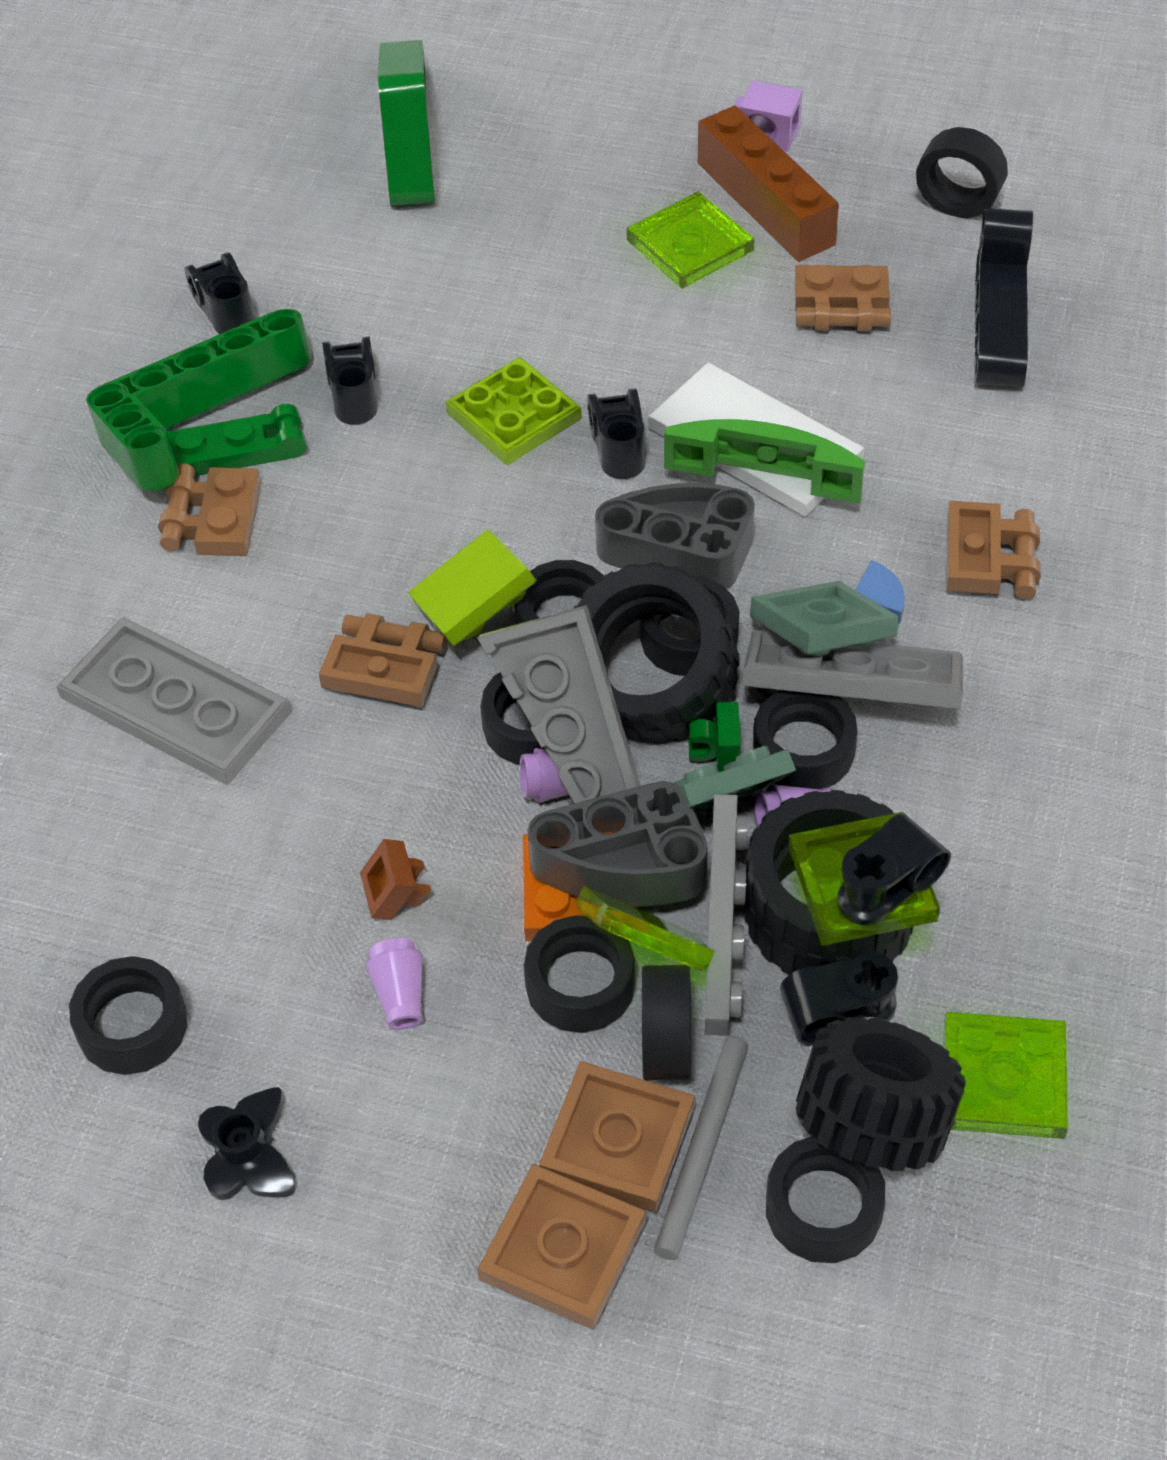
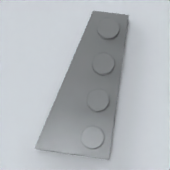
M587 605L484 633L477 637L486 654L491 655L503 676L502 681L513 699L516 698L532 727L530 729L540 746L545 747L559 771L557 775L574 803L640 786Z
M714 794L704 1035L728 1036L729 1017L741 1018L742 982L731 981V960L743 961L744 925H733V904L745 905L746 870H735V850H747L748 816L737 815V795Z

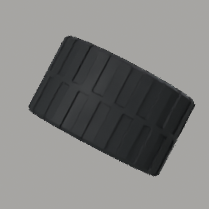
M649 562V564L637 565L635 563L624 566L623 569L616 572L611 571L601 577L602 579L593 587L590 586L582 594L583 598L578 605H575L573 608L587 605L605 668L609 652L617 637L628 626L647 616L672 614L684 617L695 624L701 637L699 652L693 666L679 682L668 689L654 694L633 695L618 691L610 683L625 735H628L632 740L644 742V740L654 741L655 743H667L668 740L677 738L681 740L689 737V722L695 719L713 721V718L716 716V703L729 702L728 698L732 690H735L738 680L736 675L737 667L740 666L739 653L735 646L737 641L715 596L709 593L706 585L701 580L690 576L685 570L676 566L668 567L662 563Z
M831 790L829 792L812 791L804 793V795L797 798L791 797L781 802L779 807L775 810H770L762 818V823L758 828L754 829L750 837V848L747 849L746 892L743 911L744 920L749 927L748 934L753 944H757L761 954L770 963H775L781 968V971L790 975L794 971L805 967L822 966L853 958L862 953L874 952L882 954L892 962L898 955L903 953L908 945L909 935L913 932L919 893L890 913L883 921L872 925H861L846 919L840 911L821 910L799 901L781 884V881L789 874L809 865L823 863L842 865L843 858L850 849L857 847L871 837L887 821L896 816L892 809L859 793L855 795L845 793L844 790ZM867 968L863 970L862 979H867Z

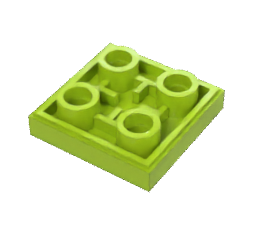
M521 357L516 358L445 401L447 414L505 465H509L582 419L581 407Z
M487 529L407 593L447 640L455 646L462 640L471 639L480 633L485 622L504 607H510L518 603L524 597L526 590L537 580L529 569Z

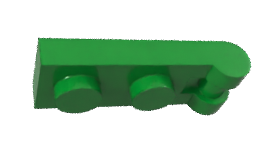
M292 404L277 405L268 414L167 432L177 466L180 464L191 465L195 469V476L208 474L209 468H243L299 457L306 450L305 437L299 429L301 426L298 408Z

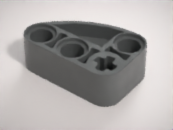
M676 483L648 487L612 498L602 503L596 510L597 555L604 563L622 569L627 565L635 563L637 565L649 564V562L662 563L668 567L676 566L685 570L690 576L706 577L728 589L736 582L752 546L755 512L753 497L741 489L722 485Z
M667 781L654 782L542 812L530 821L527 829L530 870L535 878L570 895L590 901L621 906L667 905L690 900L698 896L704 890L707 881V841L693 807L688 808L678 789L680 786ZM684 862V863H688V864L679 865V864H675V863Z

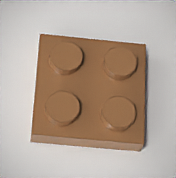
M580 1061L539 1166L631 1205L657 1212L695 1107V1095Z
M532 1164L477 1269L478 1278L484 1283L594 1330L646 1223V1211Z

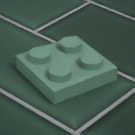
M841 581L751 597L750 617L769 628L772 634L781 636L798 647L799 651L806 655L823 656L829 654L831 649L845 646L868 647L873 645L875 640L897 636L899 616Z
M763 746L735 757L736 761L723 766L725 771L718 772L716 764H710L684 774L683 779L674 783L680 786L678 789L688 808L693 807L694 812H698L714 806V794L737 795V798L765 789L796 771L789 750L786 749L771 755L768 746Z

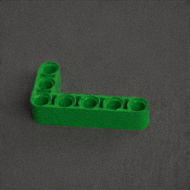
M423 40L380 43L378 87L390 206L435 203L427 117Z
M279 309L93 389L87 395L86 402L100 443L140 489L156 491L172 485L179 478L180 472L166 428L307 366L312 359V353L302 315L295 309Z

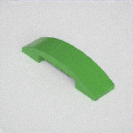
M741 419L699 420L666 427L664 433V469L713 477L718 463L811 480L810 495L860 504L865 461L844 447L818 435L775 423Z

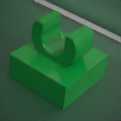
M717 702L715 723L706 719H695L689 722V760L702 762L716 757L718 772L725 771L724 765L736 761L735 757L740 755L738 702Z

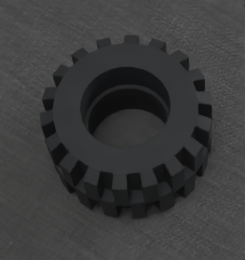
M848 1017L845 1018V1021L835 1020L828 1023L826 1028H821L816 1034L796 1098L797 1105L795 1109L797 1116L803 1120L802 1126L809 1134L817 1136L818 1143L826 1149L836 1151L840 1157L851 1162L854 1160L863 1163L866 1167L875 1169L882 1167L890 1171H904L905 1167L916 1170L925 1167L927 1162L934 1163L940 1157L941 1151L944 1150L964 1093L965 1076L960 1073L962 1067L958 1061L949 1056L950 1052L942 1045L930 1040V1037L896 1022L892 1023L871 1017L868 1019Z

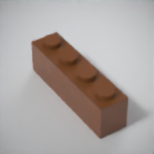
M736 105L698 121L697 163L797 262L836 245L839 202Z

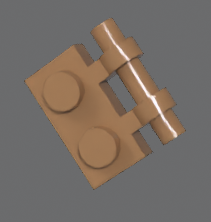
M795 265L796 326H814V331H829V326L856 327L857 331L870 332L872 327H890L891 308H889L888 266Z
M189 464L178 465L179 478L166 488V497L169 500L168 507L162 511L158 524V529L161 533V547L169 551H175L180 547L181 539L194 540L197 555L247 556L261 484L258 469L209 468L207 481L195 482L194 467ZM188 506H201L200 515H188Z
M949 501L947 513L946 591L999 594L1001 579H1010L1015 584V595L1021 599L1032 598L1036 594V583L1041 578L1040 561L1035 557V549L1040 544V528L1034 522L1033 511L1030 509H1020L1015 512L1014 519H1001V504ZM1001 544H1010L1012 549H1014V554L1001 553Z
M367 613L364 618L345 615L342 624V634L356 638L335 634L319 672L321 688L422 707L437 669L436 653L443 654L445 652L447 638L441 632L429 630V625L411 622L409 626L385 622L384 616Z

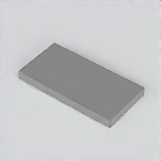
M122 617L56 686L60 698L226 785L231 783L292 712L290 700L125 617Z
M755 630L754 632L752 631L746 654L742 686L961 709L963 654L957 651L874 643L868 647L845 646L831 649L827 655L810 656L801 653L798 647L781 636L774 635L768 631Z

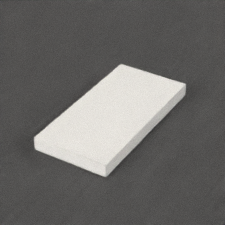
M709 362L649 415V429L664 436L666 427L686 422L712 419L754 420L807 431L830 440L851 451L862 460L864 459L865 448ZM718 463L716 467L804 517L825 498L810 495L811 480Z

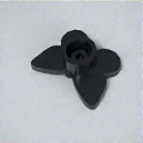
M279 1087L269 1088L244 1097L234 1109L227 1106H214L206 1109L200 1115L198 1120L200 1133L207 1144L215 1148V1155L207 1161L203 1176L210 1194L219 1200L230 1199L244 1185L247 1186L251 1193L262 1197H288L294 1194L296 1189L294 1177L282 1155L270 1145L273 1139L269 1134L279 1119L284 1103V1095Z

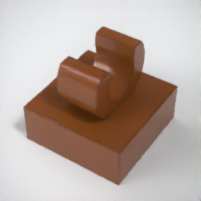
M383 839L360 872L371 918L392 920L403 904L418 906L423 903L431 892L430 885L415 883L414 880H416L425 866L423 861L419 859L408 858L404 841Z

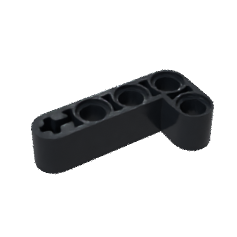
M984 209L975 277V385L1021 388L1025 385L1028 362L1027 265L1033 230L1032 210Z

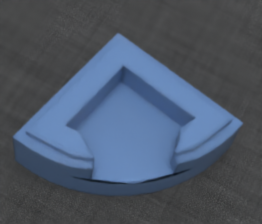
M871 560L856 591L899 616L898 624H900L905 600L903 587L898 578L888 568Z

